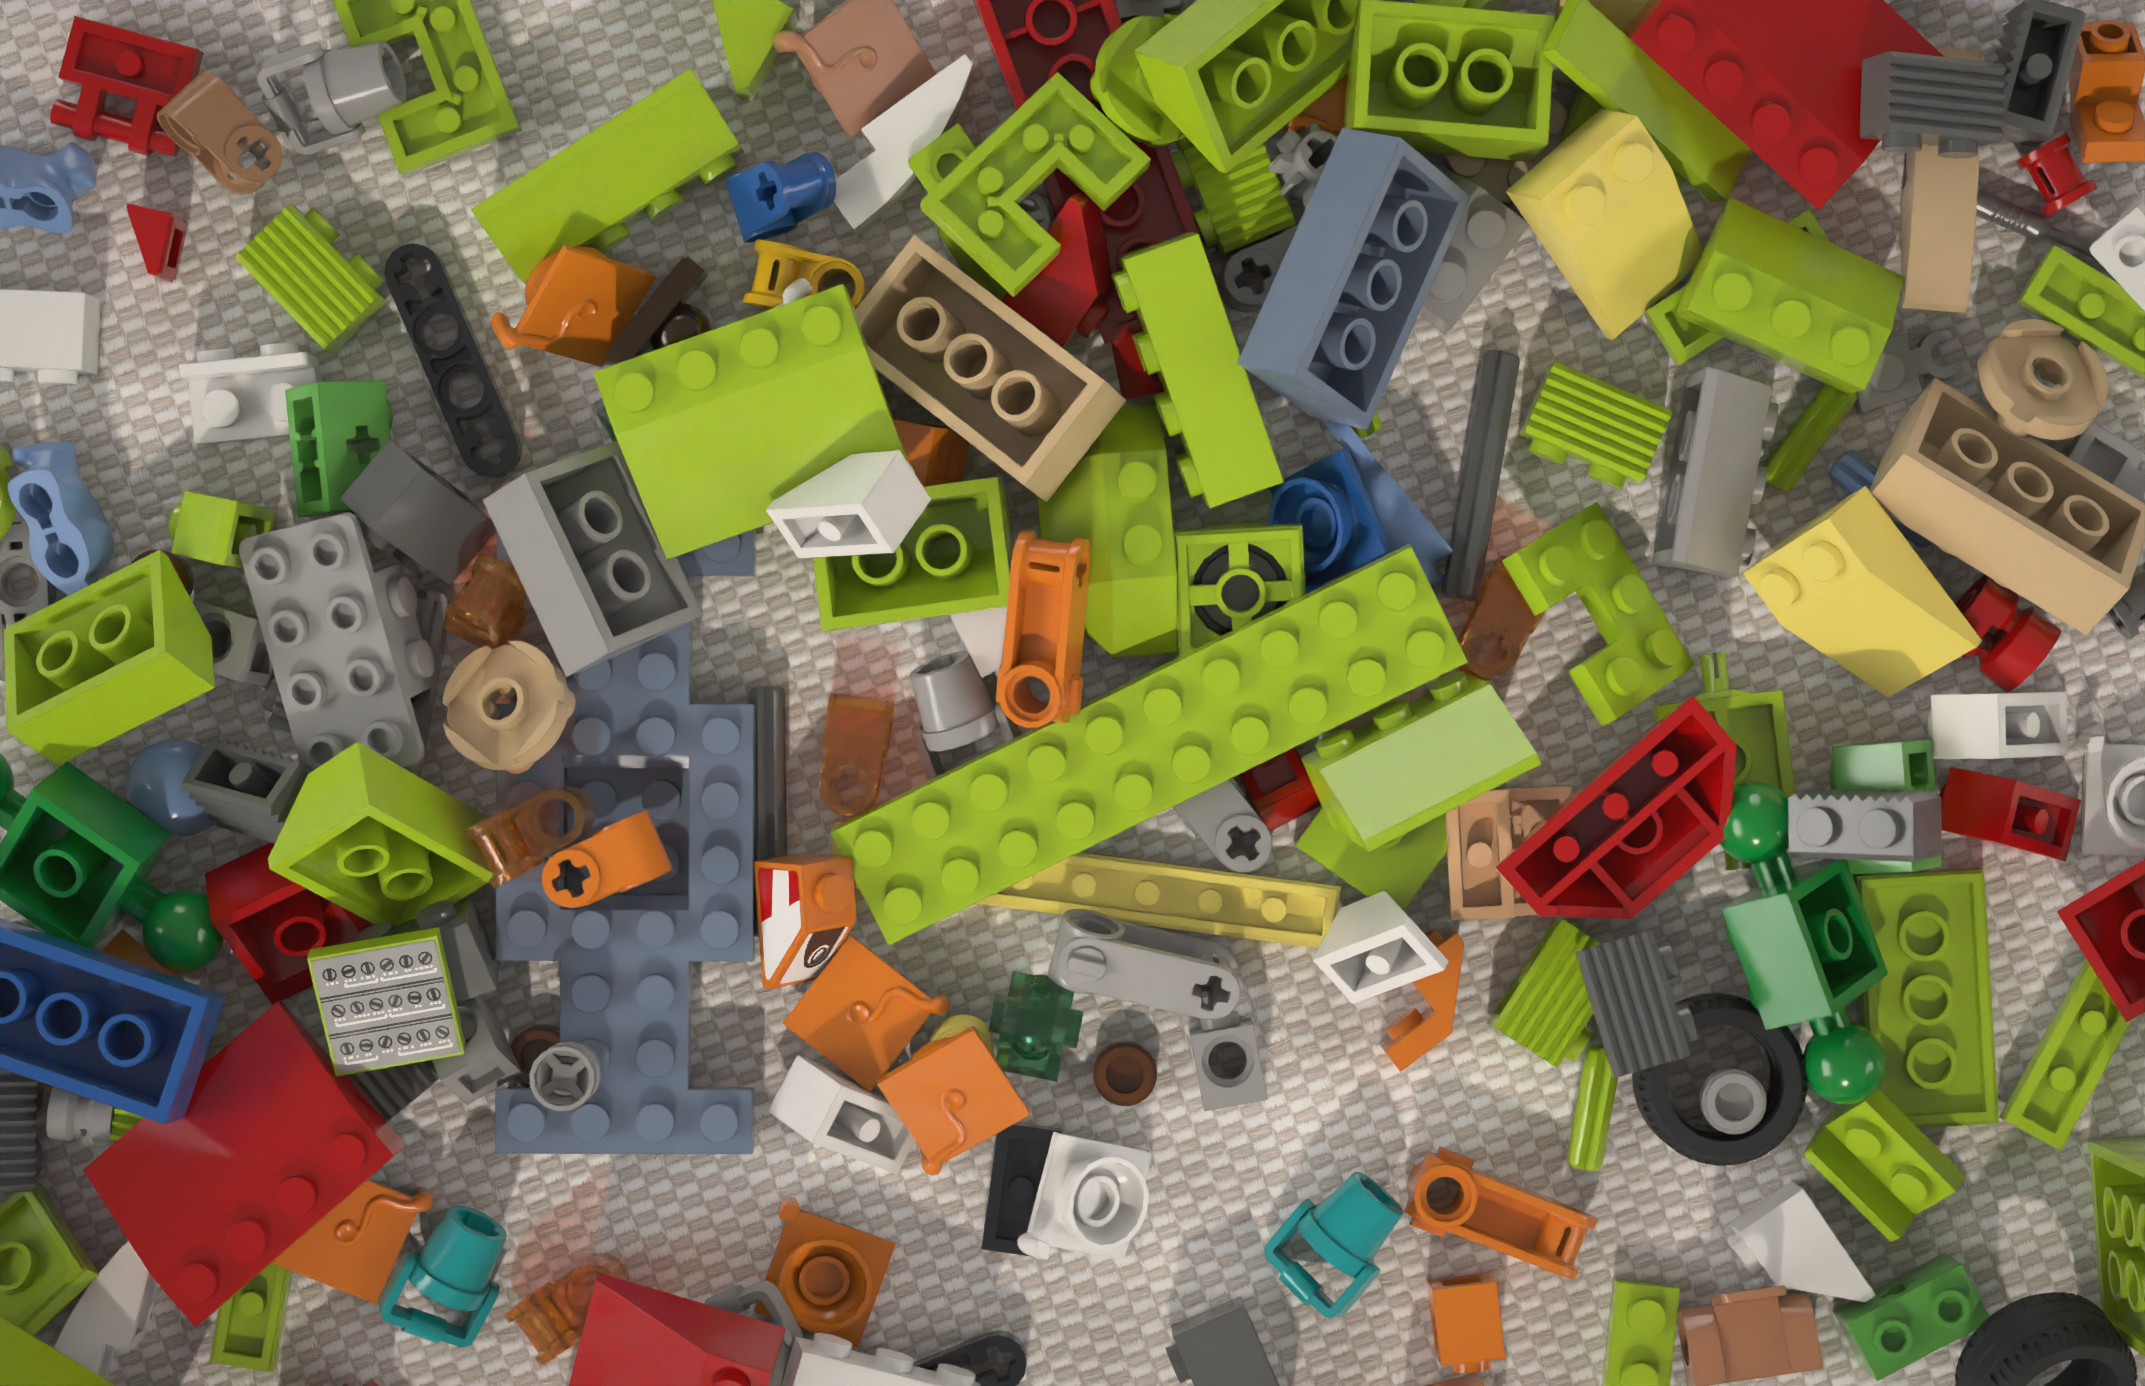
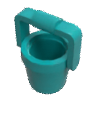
M1354 1172L1317 1208L1310 1199L1303 1201L1267 1242L1264 1254L1266 1259L1281 1274L1279 1280L1305 1306L1312 1305L1325 1317H1340L1347 1313L1379 1275L1381 1270L1374 1264V1257L1403 1215V1210L1398 1202L1381 1185L1363 1173ZM1298 1230L1312 1248L1327 1262L1341 1272L1355 1278L1335 1303L1323 1292L1324 1288L1297 1261L1293 1262L1282 1251Z
M460 1205L450 1207L422 1249L416 1251L415 1254L405 1251L400 1257L378 1301L383 1320L401 1327L402 1332L434 1343L443 1341L457 1347H467L472 1344L499 1294L500 1285L490 1281L506 1240L507 1233L496 1220L474 1208ZM408 1278L421 1293L432 1300L450 1308L471 1311L463 1327L448 1323L444 1318L412 1307L405 1308L396 1305L395 1303Z

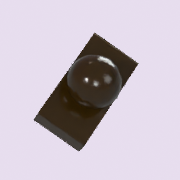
M688 256L686 258L683 257L608 347L606 356L615 364L643 355L651 345L653 350H657L711 331L710 320L703 311L691 304H686L708 277L706 271Z

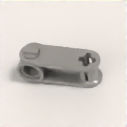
M1071 909L1065 911L1048 969V976L1054 983L1067 990L1081 994L1102 995L1211 1020L1227 1016L1236 1008L1240 1000V984L1237 979L1238 965L1234 954L1222 944L1115 919L1094 910ZM1213 957L1218 959V963L1213 962ZM1210 976H1217L1213 978L1211 985H1204L1207 984ZM1203 997L1208 998V1004L1203 1002Z

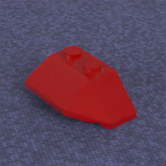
M1692 695L1639 735L1545 817L1496 868L1539 916L1632 919L1725 839L1723 828L1725 829L1727 819L1732 811L1737 744Z

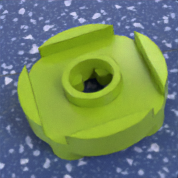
M1165 14L1162 17H1145L1143 15L1135 17L1117 28L1101 46L1096 59L1095 73L1090 80L1092 96L1096 102L1101 104L1107 118L1126 136L1135 141L1142 142L1151 148H1162L1171 143L1185 140L1187 137L1155 104L1134 51L1176 18V15Z

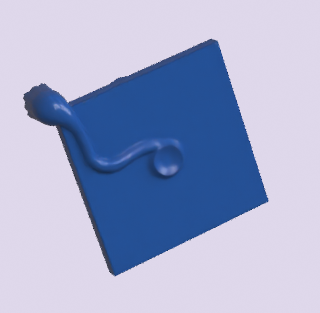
M1348 447L1283 479L1284 483L1269 487L1273 500L1270 504L1268 524H1302L1304 572L1308 579L1305 583V594L1392 551Z

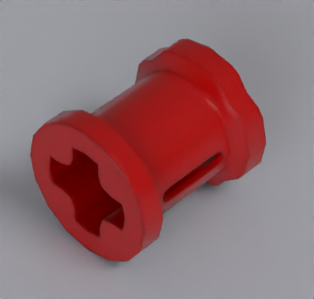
M2067 133L2015 161L2020 170H2028L2046 203L2042 210L2046 217L2098 189L2094 180H2085L2067 148L2071 142Z

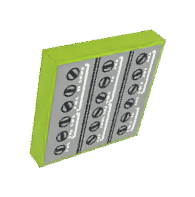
M439 927L309 950L307 961L336 1077L465 1054L466 1042Z

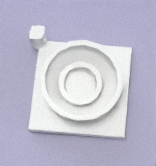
M2081 733L2075 740L2076 748L2084 753L2080 853L2145 856V745L2104 743L2105 738L2103 736Z
M1053 1132L1028 1230L1017 1241L1019 1249L1027 1255L1044 1260L1049 1258L1050 1247L1124 1260L1129 1241L1140 1230L1148 1211L1149 1191L1145 1180L1152 1152Z

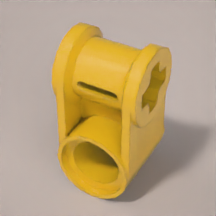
M756 240L754 251L759 254L755 277L752 291L744 294L743 304L763 310H770L783 302L784 290L797 279L805 278L813 287L812 292L805 296L807 297L823 291L826 282L831 277L848 275L853 277L855 282V293L851 301L854 310H856L871 288L867 278L852 262L842 258L812 253L809 250L788 244Z

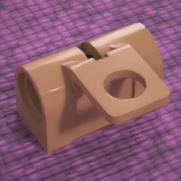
M1782 1285L1711 1296V1304L1678 1309V1332L1687 1386H1709L1824 1369L1813 1308L1806 1291L1786 1293V1287Z

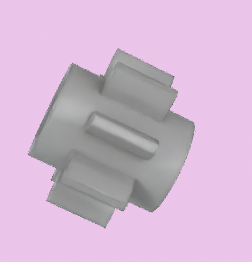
M1314 122L1301 134V137L1292 130L1286 133L1277 143L1282 154H1279L1268 166L1269 171L1277 173L1282 187L1279 194L1282 197L1289 195L1294 199L1303 200L1305 208L1307 207L1339 135L1334 136L1329 132L1320 131L1318 124Z

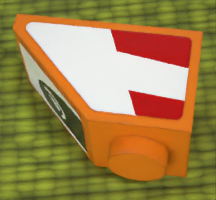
M799 853L754 861L763 988L773 989L816 980L838 952L857 921L852 857Z

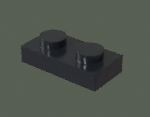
M1017 1122L997 1133L982 1250L1030 1256L1019 1249L1017 1241L1028 1230L1053 1132L1062 1133V1129Z

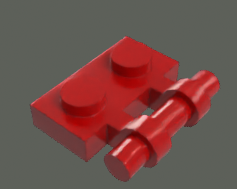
M74 16L58 78L65 82L82 86L78 104L60 99L55 100L51 109L50 122L51 124L72 129L73 135L82 139L96 141L98 136L126 143L128 144L129 151L151 156L153 151L175 157L180 147L160 127L157 113L199 74L204 53L193 47ZM107 94L138 101L133 119L105 112L104 105Z

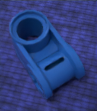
M819 152L803 154L785 165H779L774 161L761 162L749 170L737 173L725 180L744 243L769 239L797 228L798 223L829 208L836 196V179L833 168L828 159Z

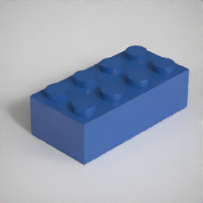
M0 918V1068L165 1125L183 1119L226 995Z

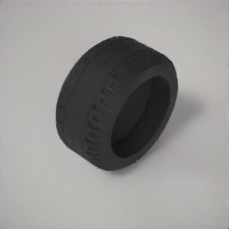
M1712 993L1700 994L1675 1003V1005L1688 1003L1697 1032L1714 1025H1730L1749 1032L1761 1043L1770 1064V1086L1766 1096V1110L1761 1121L1753 1129L1745 1133L1706 1132L1694 1128L1677 1114L1670 1102L1667 1078L1671 1062L1632 1073L1634 1097L1643 1119L1656 1136L1679 1154L1703 1164L1715 1166L1739 1165L1768 1154L1769 1151L1779 1146L1794 1129L1806 1102L1808 1080L1805 1078L1806 1070H1804L1803 1066L1805 1060L1796 1037L1788 1026L1766 1030L1759 1010L1753 1006L1750 1000L1739 996Z
M2050 1292L2016 1300L1987 1318L1971 1335L1961 1352L1956 1366L1955 1386H2026L2041 1372L2069 1360L2072 1361L2066 1369L2044 1386H2136L2137 1367L2131 1349L2102 1309L2080 1295L2066 1292Z

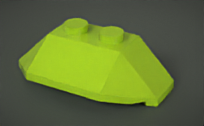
M1155 404L1122 406L1046 503L1037 496L1040 539L1072 543L1075 538L1088 539L1091 546V566L1084 632L1097 642L1099 647L1112 659L1177 655V569L1166 446Z

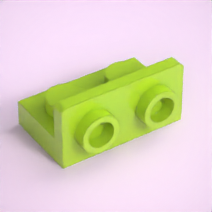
M1879 1089L1861 1102L1844 1104L1828 1114L1804 1151L1806 1159L1891 1242L1903 1237L1915 1215L1957 1192L1966 1176Z

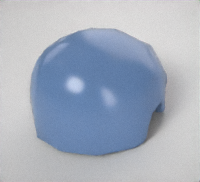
M165 739L143 748L127 770L124 789L126 802L174 836H194L215 826L216 821L210 820V814L203 813V807L197 806L196 800L189 798L188 792L182 791V781L204 750V747L186 740Z

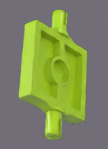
M1726 652L1699 655L1704 693H1699L1694 697L1737 744L1733 787L1745 782L1760 781L1776 786L1790 798L1796 791L1783 690L1747 693L1736 689H1729ZM1683 702L1652 705L1654 724ZM1724 850L1725 870L1751 868L1750 863L1739 861Z

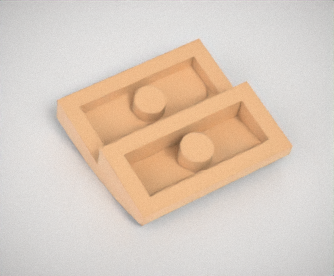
M1571 785L1492 789L1445 813L1451 921L1538 915L1498 871L1496 866L1545 817L1572 795Z

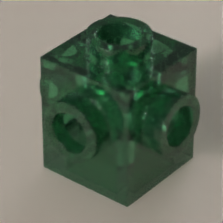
M1013 971L1008 996L995 994L988 1032L1000 1034L996 1060L1004 1072L1057 1082L1064 1046L1077 1049L1084 1013L1082 1010L1072 1009L1073 991L1057 985L1047 975H1031Z

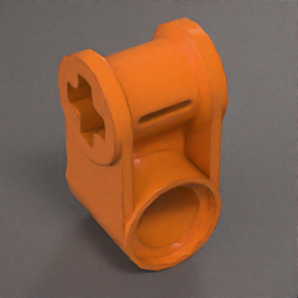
M645 810L594 833L593 837L559 851L550 857L543 868L541 880L544 892L551 901L559 906L574 908L592 904L618 891L620 893L628 891L672 871L673 867L648 811ZM568 861H571L575 868L587 867L590 873V877L582 882L584 893L579 897L573 889L561 890L558 880L566 875L564 864Z

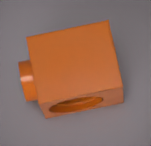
M1490 1272L1427 1280L1435 1354L1441 1366L1452 1365L1454 1373L1468 1374L1491 1369L1490 1360L1506 1359L1497 1283Z

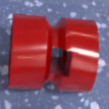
M1984 574L1955 603L1956 607L1982 640L1976 648L1962 655V657L1967 658L1976 655L1979 658V671L2007 693L2021 685L2043 662L2059 639L2061 629L2033 606L2020 609L2018 607L2019 595L2009 588L2000 586L1992 578ZM1992 625L1998 629L1994 635L1988 631Z

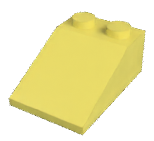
M1601 108L1506 191L1606 338L1614 340L1696 267L1703 252L1673 170L1636 115Z
M1866 485L1779 540L1743 572V575L1782 626L1887 698L1973 650L1982 642Z

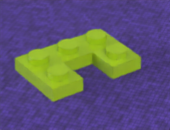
M332 0L350 47L377 41H385L390 46L415 36L436 90L399 104L377 115L401 175H409L522 131L472 0Z
M1057 72L921 200L920 210L1010 295L1015 297L1059 255L1061 247L1018 204L1058 168L1105 211L1149 169L1151 158Z
M1598 502L1579 511L1502 560L1534 616L1551 608L1576 591L1608 644L1568 671L1601 727L1620 718L1695 666Z

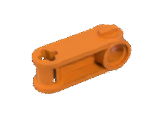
M1022 530L1016 539L1011 560L1003 658L998 670L996 702L1000 703L1001 711L1010 720L1025 728H1039L1051 721L1068 723L1070 715H1078L1080 713L1083 677H1080L1091 566V546L1088 539L1075 538L1072 543L1039 539L1035 531ZM1030 676L1040 678L1046 683L1050 692L1049 703L1039 701L1033 696L1029 687Z
M1439 1146L1437 1154L1427 1152L1424 1160L1414 1167L1408 1177L1406 1189L1409 1199L1404 1209L1406 1214L1412 1216L1409 1223L1411 1226L1445 1238L1446 1233L1450 1232L1570 1279L1576 1278L1579 1269L1574 1265L1587 1230L1595 1229L1598 1218L1573 1206L1473 1168L1475 1160ZM1441 1177L1455 1179L1458 1190L1453 1202L1444 1207H1433L1427 1203L1426 1193L1431 1182Z

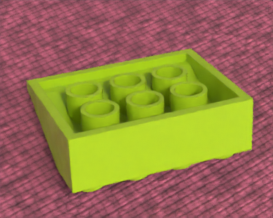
M843 284L593 372L614 434L666 560L773 523V520L766 511L772 501L851 454L900 450L908 462L848 290Z
M2145 1136L2089 1140L2101 1309L2127 1345L2145 1356Z

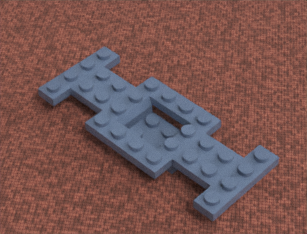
M756 529L677 556L676 558L691 590L692 576L756 577ZM497 532V575L518 576ZM692 621L612 659L568 677L565 676L567 686L574 693L576 703L575 709L567 719L564 730L557 742L544 756L535 761L532 767L523 773L511 774L505 770H496V869L498 874L496 877V961H560V1042L575 1040L587 1044L594 1050L602 1064V1079L597 1091L582 1105L570 1111H555L546 1108L535 1098L530 1087L496 1088L495 1154H753L754 1087H691V961L753 962L755 960L756 704H692ZM496 704L501 711L496 720H501L505 716L508 717L514 711L517 704ZM564 768H567V848L593 837L594 833L607 826L647 810L673 870L623 893L618 891L586 906L569 908L559 906L551 901L544 892L541 878L543 868L549 858L564 850ZM568 861L567 889H573L579 897L584 893L582 882L590 877V873L587 867L575 868L571 861ZM563 877L558 880L559 887L561 888V890H564Z

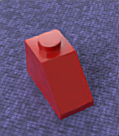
M1083 191L1069 197L1047 231L1061 245L1059 255L1015 297L1007 292L1002 299L1005 305L1062 347L1076 340L1081 335L1086 339H1090L1110 312L1111 308L1103 302L1114 287L1100 207Z
M1950 766L1946 784L1939 793L1941 797L1942 831L2066 861L2079 811L2080 799L2017 780Z

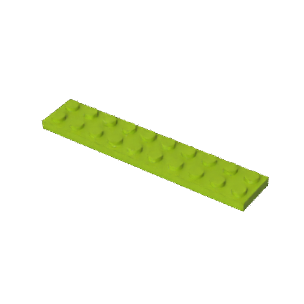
M1409 543L1082 704L1080 713L1078 715H1070L1068 723L1051 721L1039 728H1034L833 827L830 834L842 857H852L854 880L888 945H891L1468 663Z

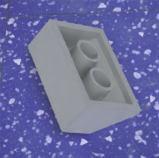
M1706 367L1686 377L1652 565L1724 578L1736 577L1739 574L1740 566H1749L1756 538L1755 529L1747 528L1751 503L1759 504L1761 502L1767 478V467L1758 465L1763 440L1771 441L1778 418V403L1770 402L1771 385L1710 367Z
M618 441L524 473L483 499L486 509L566 677L612 659L703 615L677 558L674 557L666 560Z

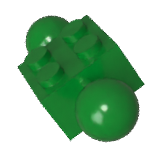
M0 753V826L7 830L0 843V901L46 933L94 949L117 928L126 913L142 924V938L149 955L158 964L170 970L180 972L194 971L206 966L216 958L225 940L211 922L208 896L198 891L186 889L164 894L145 881L173 834L68 761L36 785L28 797L25 798L14 790L13 771L7 759Z
M1751 781L1733 787L1732 811L1727 819L1725 829L1723 828L1725 839L1719 844L1733 858L1751 864L1758 885L1721 910L1725 918V931L1728 941L1737 951L1748 981L1749 998L1753 1006L1759 1010L1766 1030L1809 1021L1813 1036L1805 1046L1803 1052L1805 1064L1803 1066L1804 1070H1806L1805 1078L1816 1094L1836 1104L1861 1102L1870 1097L1881 1085L1886 1071V1056L1880 1041L1871 1031L1859 1024L1849 1022L1844 1007L1888 975V971L1855 881L1850 873L1848 862L1846 859H1823L1792 867L1786 852L1789 848V797L1782 790L1769 783Z

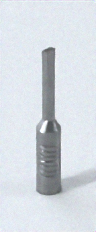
M1978 190L1977 217L2020 233L2033 240L2047 238L2096 259L2090 253L2091 242L2050 226L2043 215L2009 203L2006 200L2004 201L2002 198L1999 199V197L1983 190Z

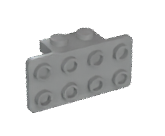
M348 512L243 539L239 544V555L300 761L312 772L338 753L359 742L401 767L411 766L420 762L425 755V748L410 698L436 686L433 677L435 659L430 645L422 639L415 614L417 610L416 592L410 580L404 576L401 563L373 570L360 522L354 514Z

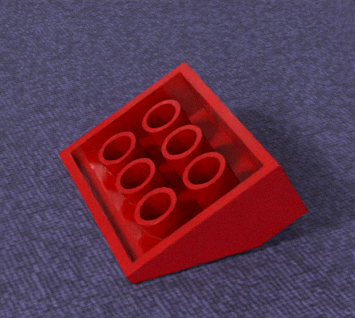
M1650 0L1623 30L1637 46L1817 210L1865 162L1881 141L1860 138L1862 60L1888 51L1945 57L1884 0Z
M279 1000L202 1066L183 1119L165 1125L143 1117L84 1168L83 1171L152 1278L190 1322L197 1327L407 1145L346 1075L335 1076L331 1057L286 1005Z
M598 1273L569 1386H770L786 1328Z

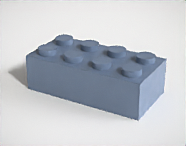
M1342 127L1237 363L1309 416L1368 430L1471 196L1402 138Z

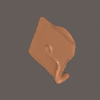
M847 0L802 35L793 31L780 30L771 39L773 47L778 53L796 51L806 67L814 87L824 96L846 134L851 138L860 133L864 126L937 74L893 0Z

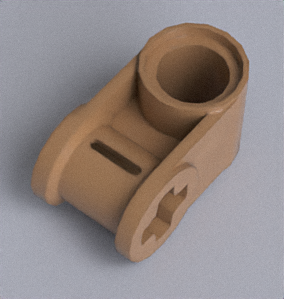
M208 70L201 71L157 113V119L165 133L181 149L191 154L220 186L230 193L238 195L254 193L262 188L266 181L272 178L281 167L283 152L276 136L244 106L233 89L213 72ZM249 151L255 156L257 161L246 170L240 166L237 160L241 155Z

